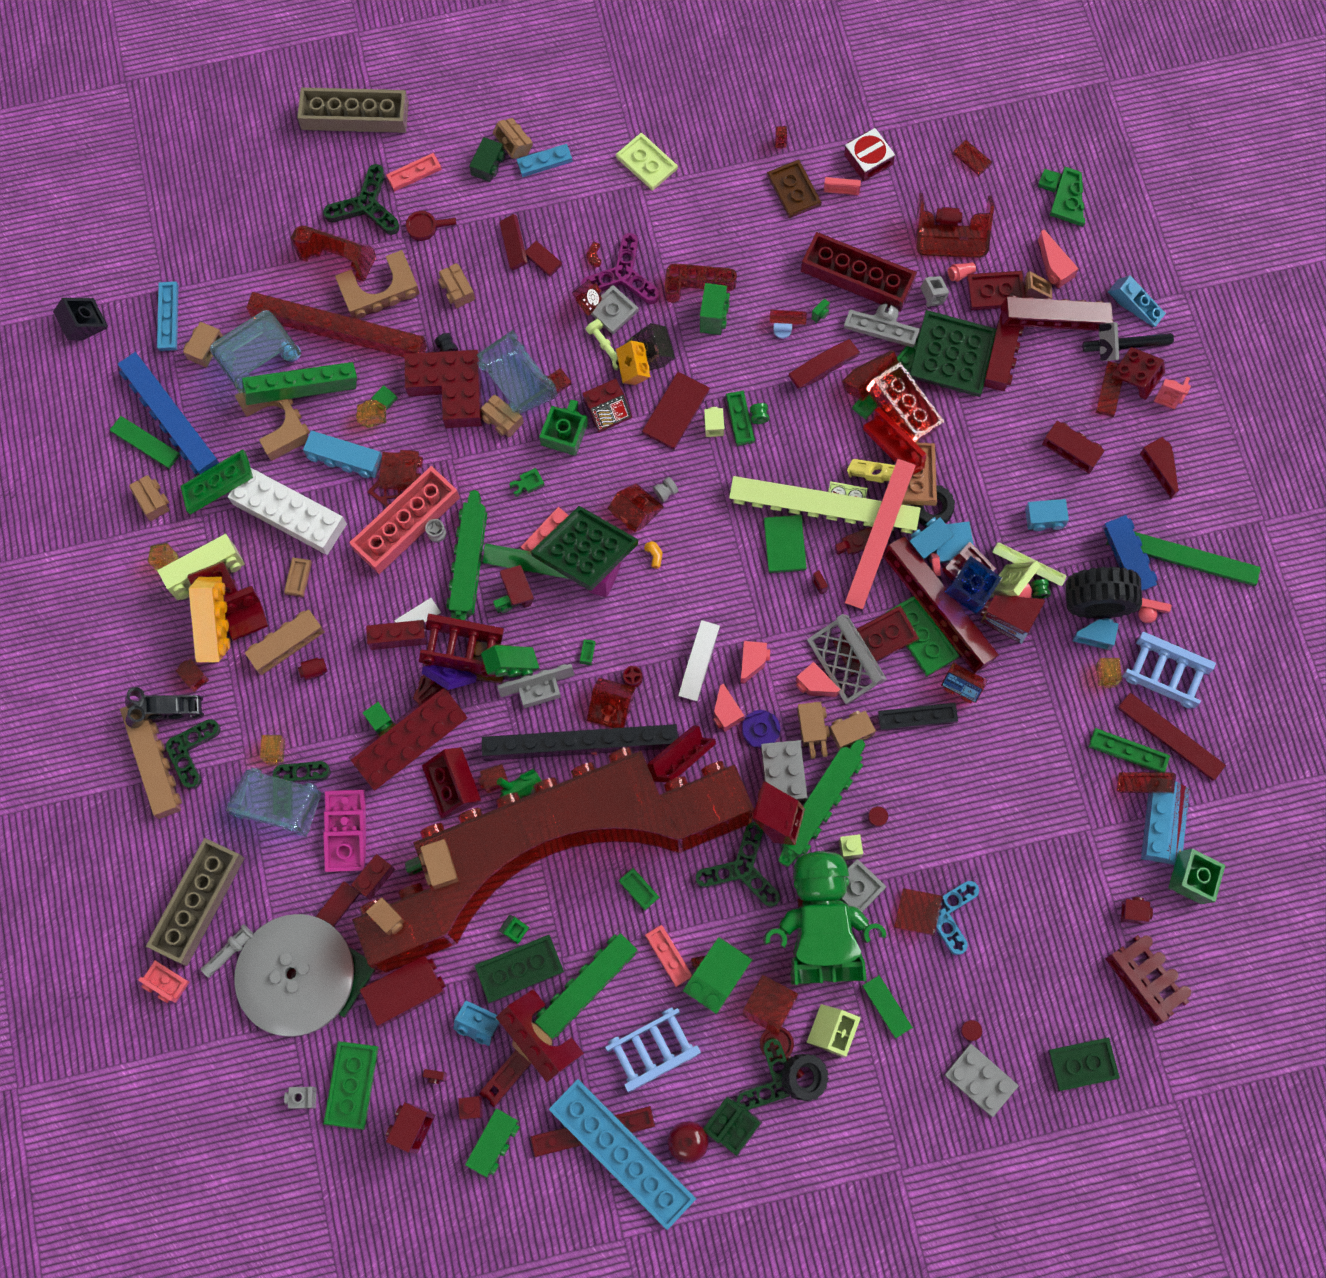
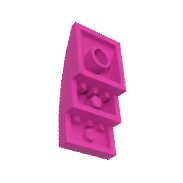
M365 789L325 791V832H323L325 872L362 871L365 868L366 860Z

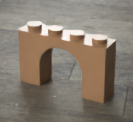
M403 250L385 256L392 272L393 280L389 288L381 293L369 294L364 292L358 286L352 269L335 275L353 320L361 319L372 312H379L390 305H397L403 300L413 299L416 295L420 294Z
M243 391L234 395L246 417L270 406L279 407L285 411V420L282 426L259 439L271 461L306 443L308 439L307 434L310 431L305 423L301 424L299 421L302 417L297 408L293 410L291 405L294 402L292 399L246 405Z

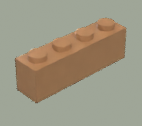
M308 609L307 611L300 612L291 622L282 624L276 632L267 634L264 640L258 644L251 645L245 654L258 673L263 675L318 638L325 631Z

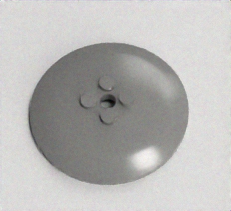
M286 915L264 924L253 934L252 938L248 939L237 960L234 977L235 991L242 1010L255 1025L279 1036H303L323 1028L342 1010L352 989L354 963L347 942L332 925L310 915ZM294 968L296 976L293 979H288V970Z

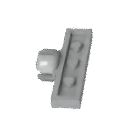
M882 304L874 315L854 310L849 311L844 329L914 348L920 329L898 323L899 313L894 306L891 305L889 311H887L888 304Z

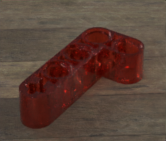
M670 264L666 270L665 298L668 302L675 303L681 298L682 287L704 289L705 283L727 286V291H732L737 285V273L731 268Z

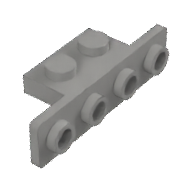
M564 664L552 670H543L532 676L526 675L515 681L503 682L497 687L501 697L519 692L523 707L527 708L561 698L557 681L572 677L575 674L572 664Z

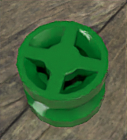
M757 403L750 406V412L752 413L751 422L753 424H763L770 420L767 414V404Z
M1047 579L1036 580L1029 584L1033 590L1032 598L1046 599L1051 596V591L1048 590L1049 581Z

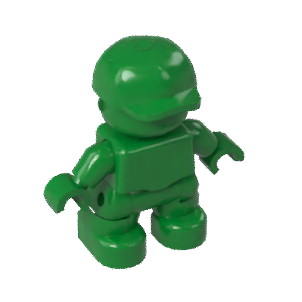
M815 851L804 854L797 859L793 870V885L798 897L805 902H810L811 905L800 906L797 909L788 911L779 923V929L768 930L763 937L764 945L770 943V937L773 934H777L781 939L779 945L785 948L787 944L786 935L792 934L797 929L798 936L793 951V956L795 957L791 960V985L823 983L821 966L832 965L831 982L866 981L865 961L851 927L857 931L862 930L861 936L865 943L871 940L869 932L873 928L877 930L880 938H886L884 927L876 923L869 924V920L859 908L848 906L845 903L835 904L836 900H840L845 896L847 886L849 885L847 864L843 857L837 853Z

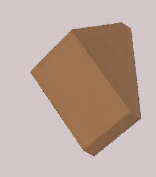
M1030 271L1027 272L1024 279L1026 298L1053 299L1051 283Z

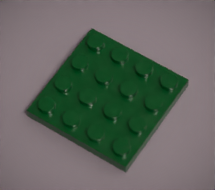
M926 310L909 378L980 397L997 329Z
M578 506L531 551V556L587 590L592 591L638 545V539L583 507Z

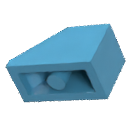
M1099 619L1078 631L1072 641L1111 650L1115 644L1119 624L1114 623L1111 619Z

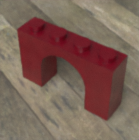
M533 989L509 1004L496 1016V1019L543 1079L549 1082L573 1064L584 1052L572 1037L559 1046H551L537 1036L532 1026V1017L546 1004Z

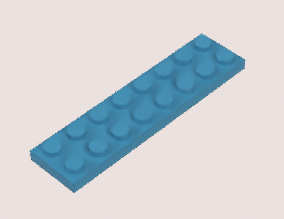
M579 1079L549 1108L552 1114L666 1230L696 1200V1197Z

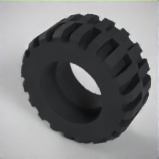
M1117 567L1090 568L1089 570L1073 573L1065 582L1067 610L1072 615H1077V617L1088 619L1122 617L1123 615L1135 613L1142 605L1141 578L1137 572L1131 569L1127 570V568Z

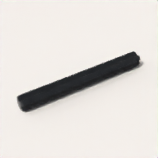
M1172 333L1118 338L1119 349L1167 345L1174 342ZM1099 340L1084 341L1082 344L1083 352L1100 351Z

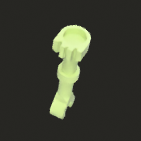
M597 318L585 330L589 335L594 334L600 343L599 346L602 350L605 349L612 360L614 370L617 371V354L611 347V342L605 339L600 332L603 324Z

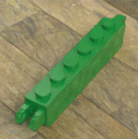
M476 490L469 492L468 503L464 502L463 509L460 508L459 510L461 524L457 526L456 536L459 539L458 544L454 546L456 561L452 562L451 572L454 575L453 580L450 579L449 582L451 597L447 598L446 604L451 618L465 621L467 617H471L475 612L488 515L486 508L481 504L480 493Z
M856 740L850 749L843 747L839 750L804 804L805 811L796 845L782 844L783 851L778 862L788 868L796 858L808 853L811 848L809 842L812 838L816 839L822 830L819 828L823 821L827 823L831 817V808L833 805L837 807L843 798L840 794L844 789L848 790L851 786L853 774L860 772L864 765L861 763L863 759L861 754L866 746L863 740Z

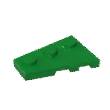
M1064 167L1049 215L1083 227L1085 225V218L1083 216L1084 203L1082 201V172Z

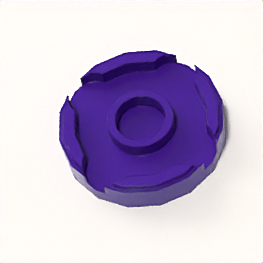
M756 710L748 714L743 721V738L754 748L761 749V744L775 743L779 738L780 723L776 716L770 712Z

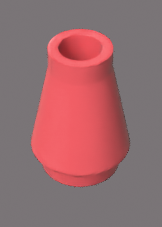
M973 262L952 264L948 268L949 279L956 282L964 279L968 274L976 272V266Z

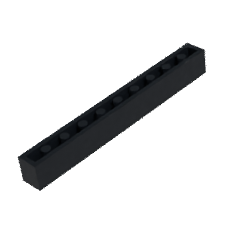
M677 724L482 737V756L485 761L585 755L596 752L600 754L666 749L678 738Z

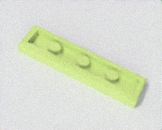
M997 543L993 550V553L1015 564L1036 561L1001 543ZM1036 561L1040 567L1035 574L1060 586L1063 585L1067 577L1065 574Z

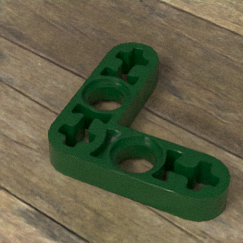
M208 719L170 738L166 743V750L179 778L188 789H196L201 784V777L189 751L219 735L221 731L220 725L213 719ZM209 725H212L214 727L212 733L207 731L209 729ZM200 729L204 732L203 734L205 735V737H203L202 733L199 731ZM197 733V741L189 742V735ZM175 742L177 744H180L178 746V750L182 754L178 755V753L174 749H171L174 747L173 744ZM187 758V767L180 768L179 761ZM186 772H189L195 778L193 784L188 782L189 777Z
M323 761L281 764L274 768L273 808L274 816L278 820L286 822L293 816V783L327 779L331 774L328 764ZM321 766L324 769H326V771H324L322 775H320L318 772H311L310 767H312L314 771L320 770ZM306 768L307 774L304 777H298V769ZM284 770L286 773H292L294 778L290 774L284 775V778H281L278 774ZM282 788L288 790V795L285 798L278 797V791ZM278 802H283L284 808L288 811L284 817L279 814L282 811V804H278Z
M768 1038L763 1043V1051L772 1080L741 1090L736 1096V1102L747 1110L790 1096L783 1089L777 1090L778 1095L775 1096V1091L772 1088V1085H775L776 1089L782 1087V1073H776L773 1070V1065L776 1062H782L783 1064L787 1062L782 1045L776 1038ZM773 1042L774 1045H778L775 1048L776 1055L779 1056L781 1054L782 1057H773L771 1050H767L770 1047L769 1043ZM763 1088L771 1090V1095L767 1099L760 1097L759 1093ZM756 1091L758 1102H755L754 1098L748 1100L749 1104L747 1105L744 1102H740L743 1099V1095H747L750 1098L754 1096L752 1092Z

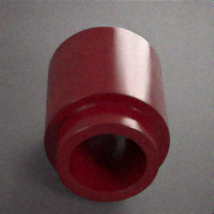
M937 208L936 223L946 226H957L958 223L962 222V212H959V208Z
M316 657L300 662L301 666L298 667L300 677H305V680L323 676V673L328 672L324 658Z

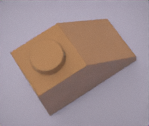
M382 897L366 911L388 935L399 932L403 927L402 923L405 922Z

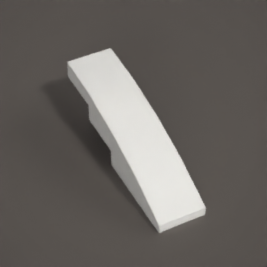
M701 620L678 696L698 701L720 625Z

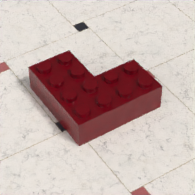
M478 350L404 354L405 389L408 397L442 395V414L445 428L482 426L480 411L482 407L481 365Z

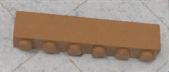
M121 708L120 712L153 815L161 819L181 811L180 804H182L180 795L175 792L176 782L168 771L170 763L167 758H164L162 751H165L162 741L158 740L157 734L159 729L157 724L153 723L152 720H144L139 728H131L125 721L129 708ZM137 714L131 715V717L135 720L140 719V717Z

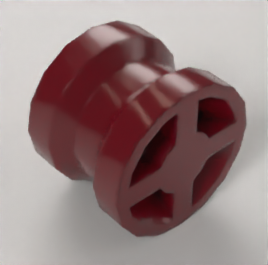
M636 666L627 667L623 672V680L626 686L636 688L641 685L643 679L641 670Z

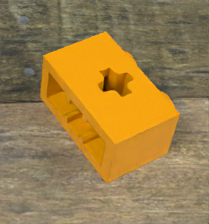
M629 341L616 349L622 383L637 385L651 377L644 343Z

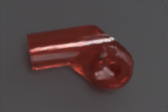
M592 242L586 253V258L591 266L593 265L595 268H598L602 263V260L597 255L600 244Z

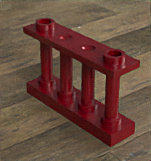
M428 613L425 630H430L431 632L427 650H420V663L428 666L436 665L477 673L485 677H495V675L487 674L484 661L473 659L476 640L488 642L486 650L496 643L501 644L504 628ZM439 632L450 635L446 654L434 652ZM457 636L469 639L465 658L454 656Z

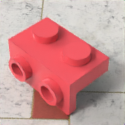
M156 960L145 976L138 979V981L143 983L142 988L150 993L153 990L159 993L158 998L166 1003L169 1001L176 1003L189 984L188 980Z

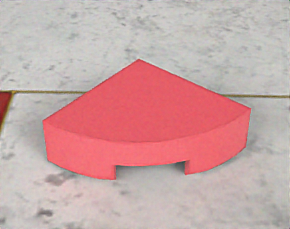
M931 553L929 561L932 563V571L936 576H941L940 557L937 553Z

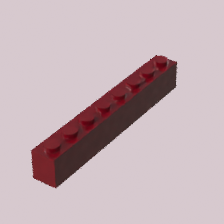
M905 536L889 544L884 551L883 558L973 672L977 673L990 665L999 654L914 549L912 544Z

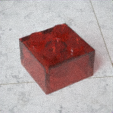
M762 974L743 1009L742 1016L779 1035L799 994Z

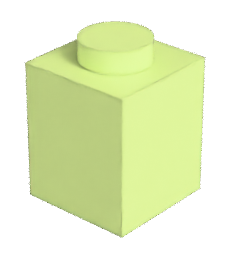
M710 407L704 409L706 437L724 436L723 408Z
M860 834L840 837V853L844 860L862 857L863 849Z

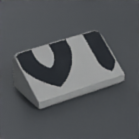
M1117 322L1099 325L1101 361L1119 360Z

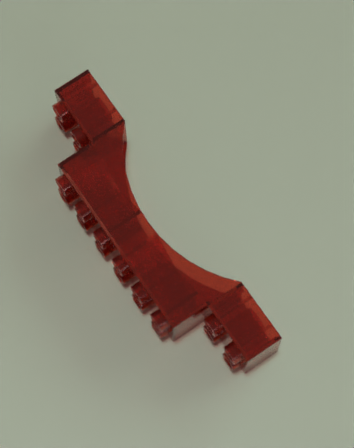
M626 747L611 753L608 756L610 763L595 769L593 762L575 767L571 770L572 779L558 784L555 777L548 778L533 786L535 793L520 799L517 792L510 793L495 801L497 809L482 814L480 808H473L458 816L460 824L444 829L443 823H436L420 831L422 839L413 842L418 857L422 853V846L445 839L459 882L438 889H434L431 884L429 885L430 888L423 890L421 883L401 889L398 892L401 900L390 904L405 921L402 923V929L396 934L388 935L366 913L379 899L362 905L360 907L362 915L352 919L368 965L383 975L403 967L424 955L429 956L458 944L470 921L497 889L525 868L550 855L574 847L608 842L640 843L682 853L747 826L752 822L754 808L735 764L725 768L723 761L709 764L701 769L703 777L688 783L686 776L672 779L663 785L666 792L659 795L642 751L633 754L630 747ZM426 865L422 866L424 873H428Z

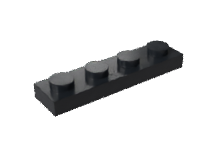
M954 702L878 711L880 731L958 723L956 703Z

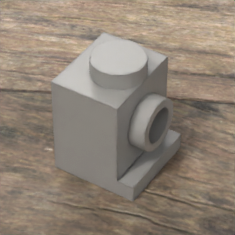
M941 276L925 278L920 287L927 300V307L943 305L949 295V291Z
M289 1087V1092H285L284 1095L285 1105H288V1109H316L317 1087ZM297 1094H301L302 1099L299 1102L296 1101Z

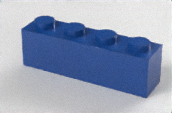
M1127 515L1106 522L1102 528L1119 567L1127 568V570L1131 569L1138 573L1141 578L1142 592L1157 585L1156 581H1158L1157 576L1148 565L1150 560L1141 549L1142 542L1133 531L1135 527L1131 518L1128 519Z

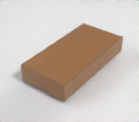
M292 557L284 590L285 595L304 597L312 564L311 560Z

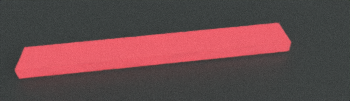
M897 459L846 598V604L860 609L864 608L916 466L914 464Z

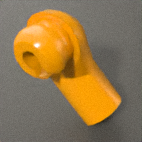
M647 542L644 549L653 556L651 567L659 569L663 552L656 542Z

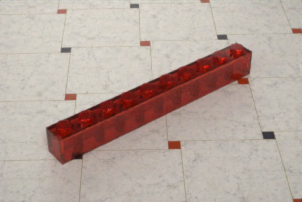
M252 292L246 306L252 318L400 357L410 353H425L427 349L424 336Z

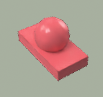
M1142 598V605L1138 612L1139 619L1144 623H1152L1156 620L1158 612L1168 613L1172 605Z

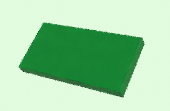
M243 449L180 486L186 511L190 515L253 478L247 453Z
M914 596L889 610L891 611L901 605L917 633L919 640L906 647L926 677L960 657L950 641Z
M338 1041L323 1124L365 1130L379 1050L378 1046Z

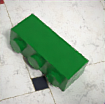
M494 645L481 653L488 675H496V677L509 675V677L532 676L534 671L540 669L533 647Z
M496 1108L465 1165L485 1177H489L490 1174L494 1176L500 1165L497 1163L500 1156L504 1157L510 1147L507 1143L511 1136L515 1138L520 1129V1126H518L520 1121Z

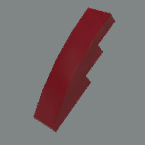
M848 339L807 361L789 373L788 376L795 386L801 389L825 378L829 372L841 368L845 362L858 357L860 351Z

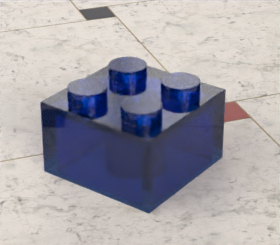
M970 556L962 563L944 592L976 614L985 606L1002 577Z

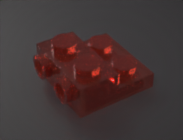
M400 450V453L382 452L379 489L406 490L421 476L419 468H422L423 457L420 456L419 451Z

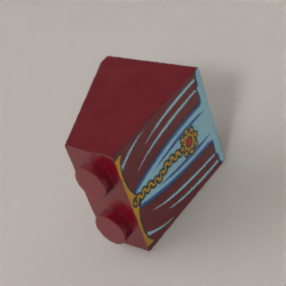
M995 595L992 601L988 599L980 614L983 616L980 623L1022 644L1045 600Z

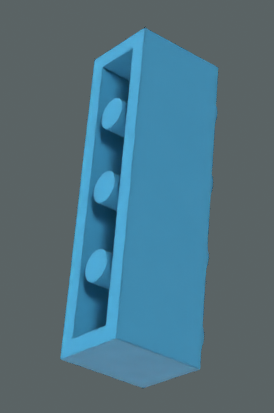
M312 430L303 448L307 459L310 461H321L329 467L337 466L348 473H352V471L357 472L364 478H376L383 461L380 451Z

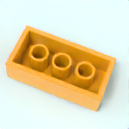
M198 577L189 587L196 662H220L230 649V639L227 638L229 623L228 620H225L227 603L223 598L225 584L222 583V577Z

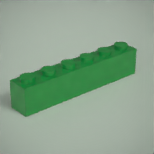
M353 362L244 377L242 378V391L246 405L356 389L357 375Z
M621 933L618 936L614 934L608 940V946L604 950L600 949L593 956L595 960L590 965L585 964L579 970L580 975L575 980L572 978L564 986L566 990L561 995L557 993L550 1002L552 1004L548 1009L543 1008L536 1015L538 1019L535 1022L553 1040L638 953V949Z

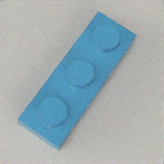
M567 144L516 159L522 177L573 162Z

